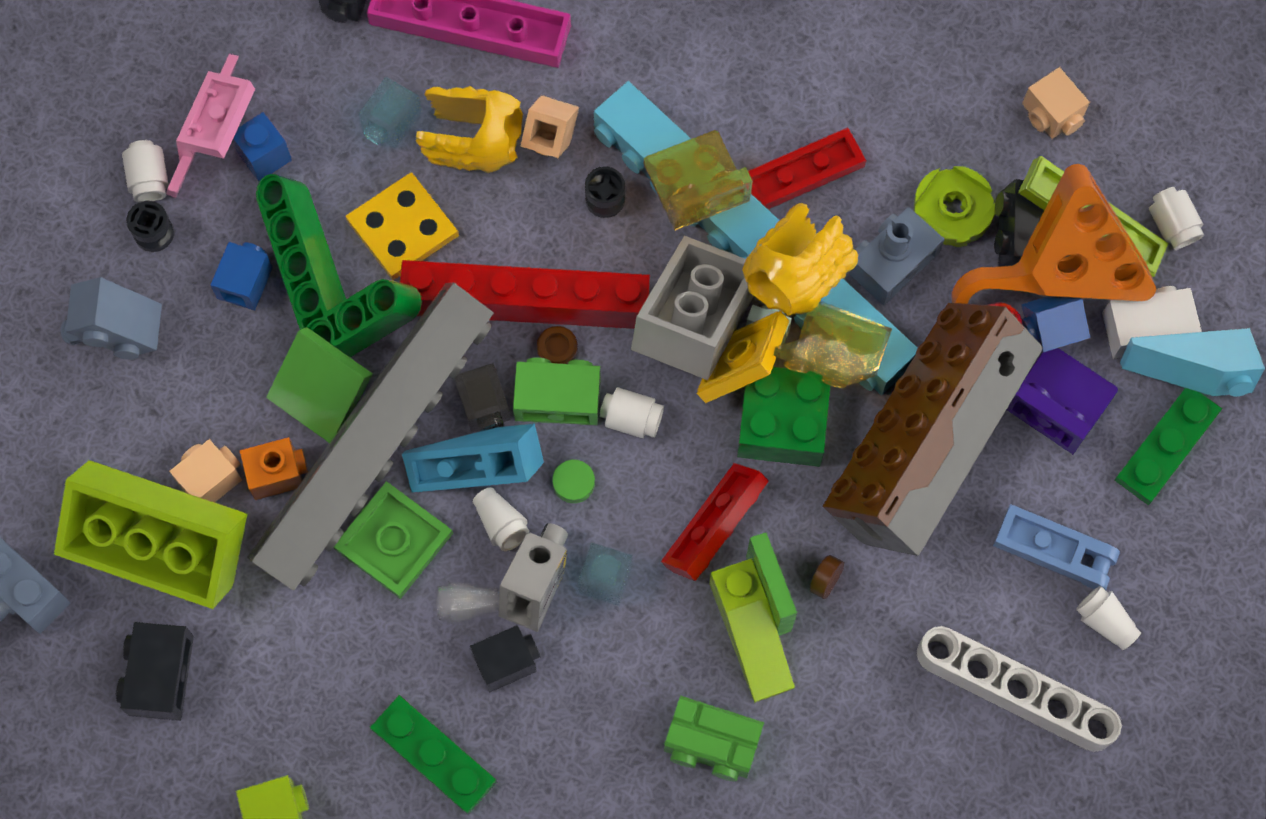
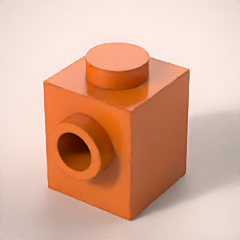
M289 437L240 450L248 487L255 500L297 489L303 481L302 474L309 472L303 449L295 450Z

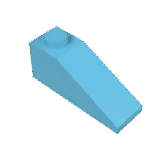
M1250 328L1131 337L1120 361L1122 369L1211 396L1231 395L1237 397L1252 393L1265 370Z

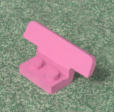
M229 54L220 74L208 71L176 140L179 164L167 188V195L176 198L197 152L224 159L255 91V87L249 80L232 77L239 56Z

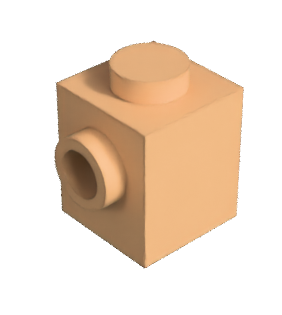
M1059 67L1030 86L1022 104L1029 112L1028 116L1032 125L1040 132L1045 130L1053 139L1062 132L1068 136L1078 130L1085 122L1083 117L1090 102Z
M541 95L528 110L520 146L541 155L559 158L570 145L579 107Z
M210 439L202 445L196 444L189 448L183 454L181 462L169 471L185 493L212 502L219 500L242 481L236 470L241 465L238 459L225 445L218 449Z

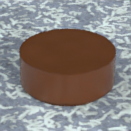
M553 326L545 329L539 335L537 340V354L539 358L548 359L551 363L568 364L569 361L576 358L578 343L576 336L569 329L562 326Z
M832 555L826 556L812 578L809 588L810 592L822 599H826L843 571L844 561Z

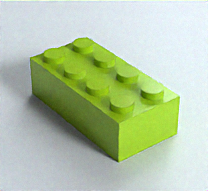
M88 460L66 479L54 555L214 609L234 584L247 513Z

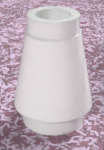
M492 487L482 490L474 497L473 504L492 545L499 546L502 551H509L519 546L526 534L529 533V529L526 526L527 519Z
M1102 586L1093 590L1076 608L1082 615V622L1115 645H1118L1122 650L1128 648L1141 634L1112 591L1107 592Z

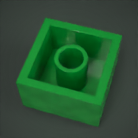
M773 367L770 375L746 385L744 388L737 457L820 467L824 455L832 373Z

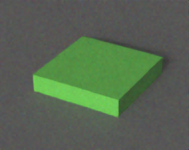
M306 327L298 331L266 398L330 443L357 406L373 373Z
M386 481L343 533L338 543L334 546V550L401 599L453 535V530Z
M765 532L750 537L746 560L752 558L766 594L778 635L789 633L792 631L797 611L768 535Z

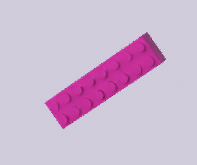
M371 0L367 11L369 24L555 68H559L571 27V16L569 13L512 0Z

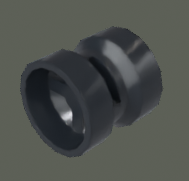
M609 166L598 167L587 175L585 180L586 206L592 214L601 218H611L623 209L625 204V180L622 174L615 168Z
M149 200L141 201L132 206L127 214L126 222L137 245L148 252H158L168 247L173 241L174 228L163 206Z

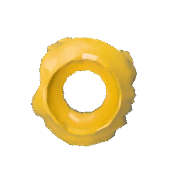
M471 86L463 89L458 87L451 89L432 87L426 89L425 97L427 100L432 101L430 104L432 108H435L434 115L436 118L482 124L474 138L417 131L416 143L421 147V153L428 158L429 162L458 170H481L491 173L499 170L502 166L514 162L518 158L515 149L517 140L521 136L523 120L520 101L512 95L498 90L474 89Z
M804 203L796 204L790 208L786 216L776 223L775 228L769 229L766 235L758 240L756 247L746 258L742 269L748 285V292L764 303L768 309H778L786 313L787 316L813 311L819 305L821 298L829 295L830 290L836 287L840 280L845 278L846 273L853 270L858 263V253L853 249L852 238L843 234L842 219L839 216L832 217L823 229L816 234L815 223L811 224L810 218H806L809 208Z

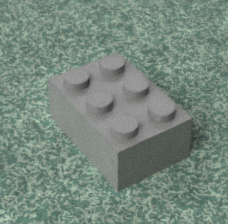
M684 235L636 317L631 350L709 380L753 299V295L748 292V285L742 271L746 259Z

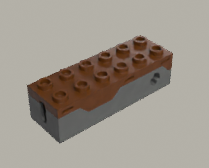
M1002 302L988 305L948 303L939 313L935 325L925 341L918 347L909 367L897 381L895 389L883 409L875 416L873 425L861 444L854 450L852 459L840 478L833 484L831 493L822 506L863 544L919 556L1043 349L1041 344L1023 326L1021 316L1016 309Z

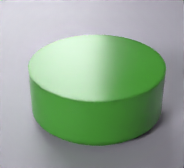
M575 459L567 460L561 463L554 471L553 488L561 500L567 503H580L588 499L595 487V477L592 469L585 462Z

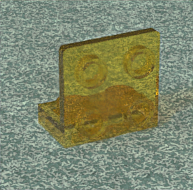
M717 130L644 158L643 164L674 231L750 201L753 181L746 167L739 170L736 169Z
M820 301L813 311L807 312L799 340L776 346L773 355L785 360L784 366L801 373H807L808 370L823 375L822 381L826 384L838 388H846L847 385L860 383V381L877 375L892 328Z

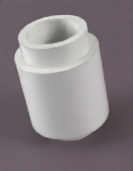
M139 140L131 143L129 148L122 153L128 192L133 194L134 201L138 203L146 200L156 201L164 199L166 197L165 189L169 185L163 149L158 145H153V142L149 140Z
M1170 187L1153 197L1155 203L1149 207V211L1164 240L1167 243L1171 242L1174 250L1190 245L1204 236L1201 229L1203 222L1186 190L1177 191L1175 187Z
M617 387L614 394L606 393L601 406L600 417L606 419V428L644 438L645 435L655 438L663 415L664 405L655 403V398Z

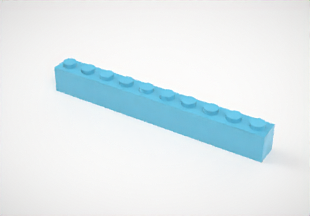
M629 81L594 110V133L605 146L611 147L614 145L623 153L622 159L624 163L634 173L638 174L642 171L651 180L650 185L659 197L664 200L670 197L679 206V213L691 226L699 224L708 233L707 238L713 247L746 259L756 247L758 240L764 237L769 229L775 228L779 219ZM841 279L838 285L830 290L829 295L821 298L819 305L813 311L804 314L796 313L794 317L797 325L808 335L815 333L825 342L824 348L835 361L839 363L845 361L855 370L854 376L861 386L869 391L875 389L881 395L904 375L918 349L844 279Z

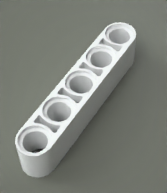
M940 626L928 630L918 645V661L927 671L1086 750L1093 752L1102 751L1111 745L1121 733V720L1118 714L1110 707L950 628ZM934 641L943 643L948 649L949 657L946 659L933 657L928 650V643ZM979 661L983 663L988 670V677L978 679L972 676L968 671V662ZM1017 680L1023 683L1027 689V698L1019 699L1012 696L1008 691V681ZM1058 700L1063 703L1067 710L1066 718L1059 719L1051 715L1048 710V701ZM1089 720H1099L1104 724L1107 731L1105 739L1096 738L1090 733L1088 729Z

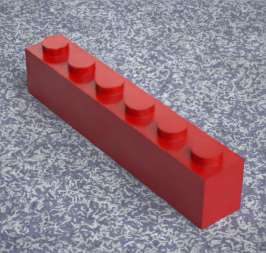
M402 260L400 283L415 287L421 295L422 304L417 316L423 315L445 283L454 282L494 312L489 320L635 329L636 317L650 294V275Z

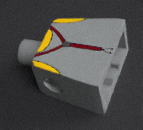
M547 523L540 536L532 533L526 534L500 584L499 617L533 631H539L565 571L567 549L564 547V543L568 537L565 529L558 525Z

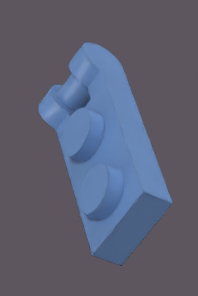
M1012 504L1007 509L993 544L994 547L1079 581L1094 590L1099 586H1102L1105 590L1107 589L1110 578L1107 576L1111 565H1116L1120 554L1117 548ZM1084 553L1092 556L1094 559L1091 568L1081 564Z

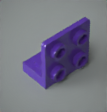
M1056 348L1041 354L1006 410L1074 455L1117 394L1118 387L1061 349Z

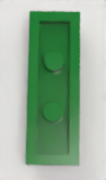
M1185 388L1114 481L1149 506L1221 412L1222 408L1202 393Z
M400 695L370 727L376 735L467 815L471 813L497 783V780Z

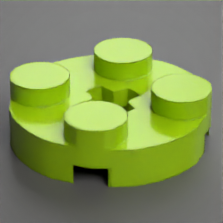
M953 166V169L940 171V168L936 169L922 179L914 197V212L944 238V245L963 247L979 239L988 230L995 214V203L991 195L992 189L988 181L981 174L967 167ZM955 199H959L962 202L960 208L963 212L951 213L946 210L947 206L943 202L945 200L953 202Z

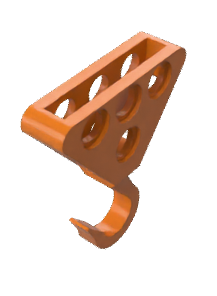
M1073 164L1065 169L1024 249L1020 261L1013 266L980 267L967 272L956 282L951 298L952 303L968 304L970 298L980 290L1003 289L1029 292L1043 296L1147 301L1154 296L1156 286L1144 258L1088 168L1082 164Z

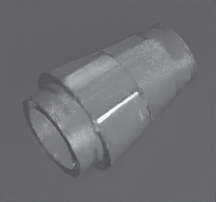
M447 581V585L437 586L436 608L438 620H448L449 624L492 613H499L498 588Z

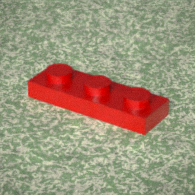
M847 127L740 174V183L767 209H771L864 168L866 158Z
M733 463L661 560V563L673 573L696 581L701 573L707 569L710 561L726 539L732 535L735 527L748 509L757 501L759 494L769 480L758 470Z

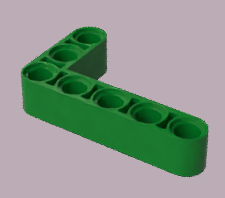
M276 174L266 175L260 180L256 190L257 203L300 330L308 327L344 354L352 357L412 321L418 315L422 304L419 291L411 285L391 280H377L346 299L307 186L300 181Z

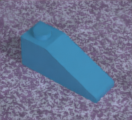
M535 424L496 427L405 450L402 453L411 492L527 482L544 463Z

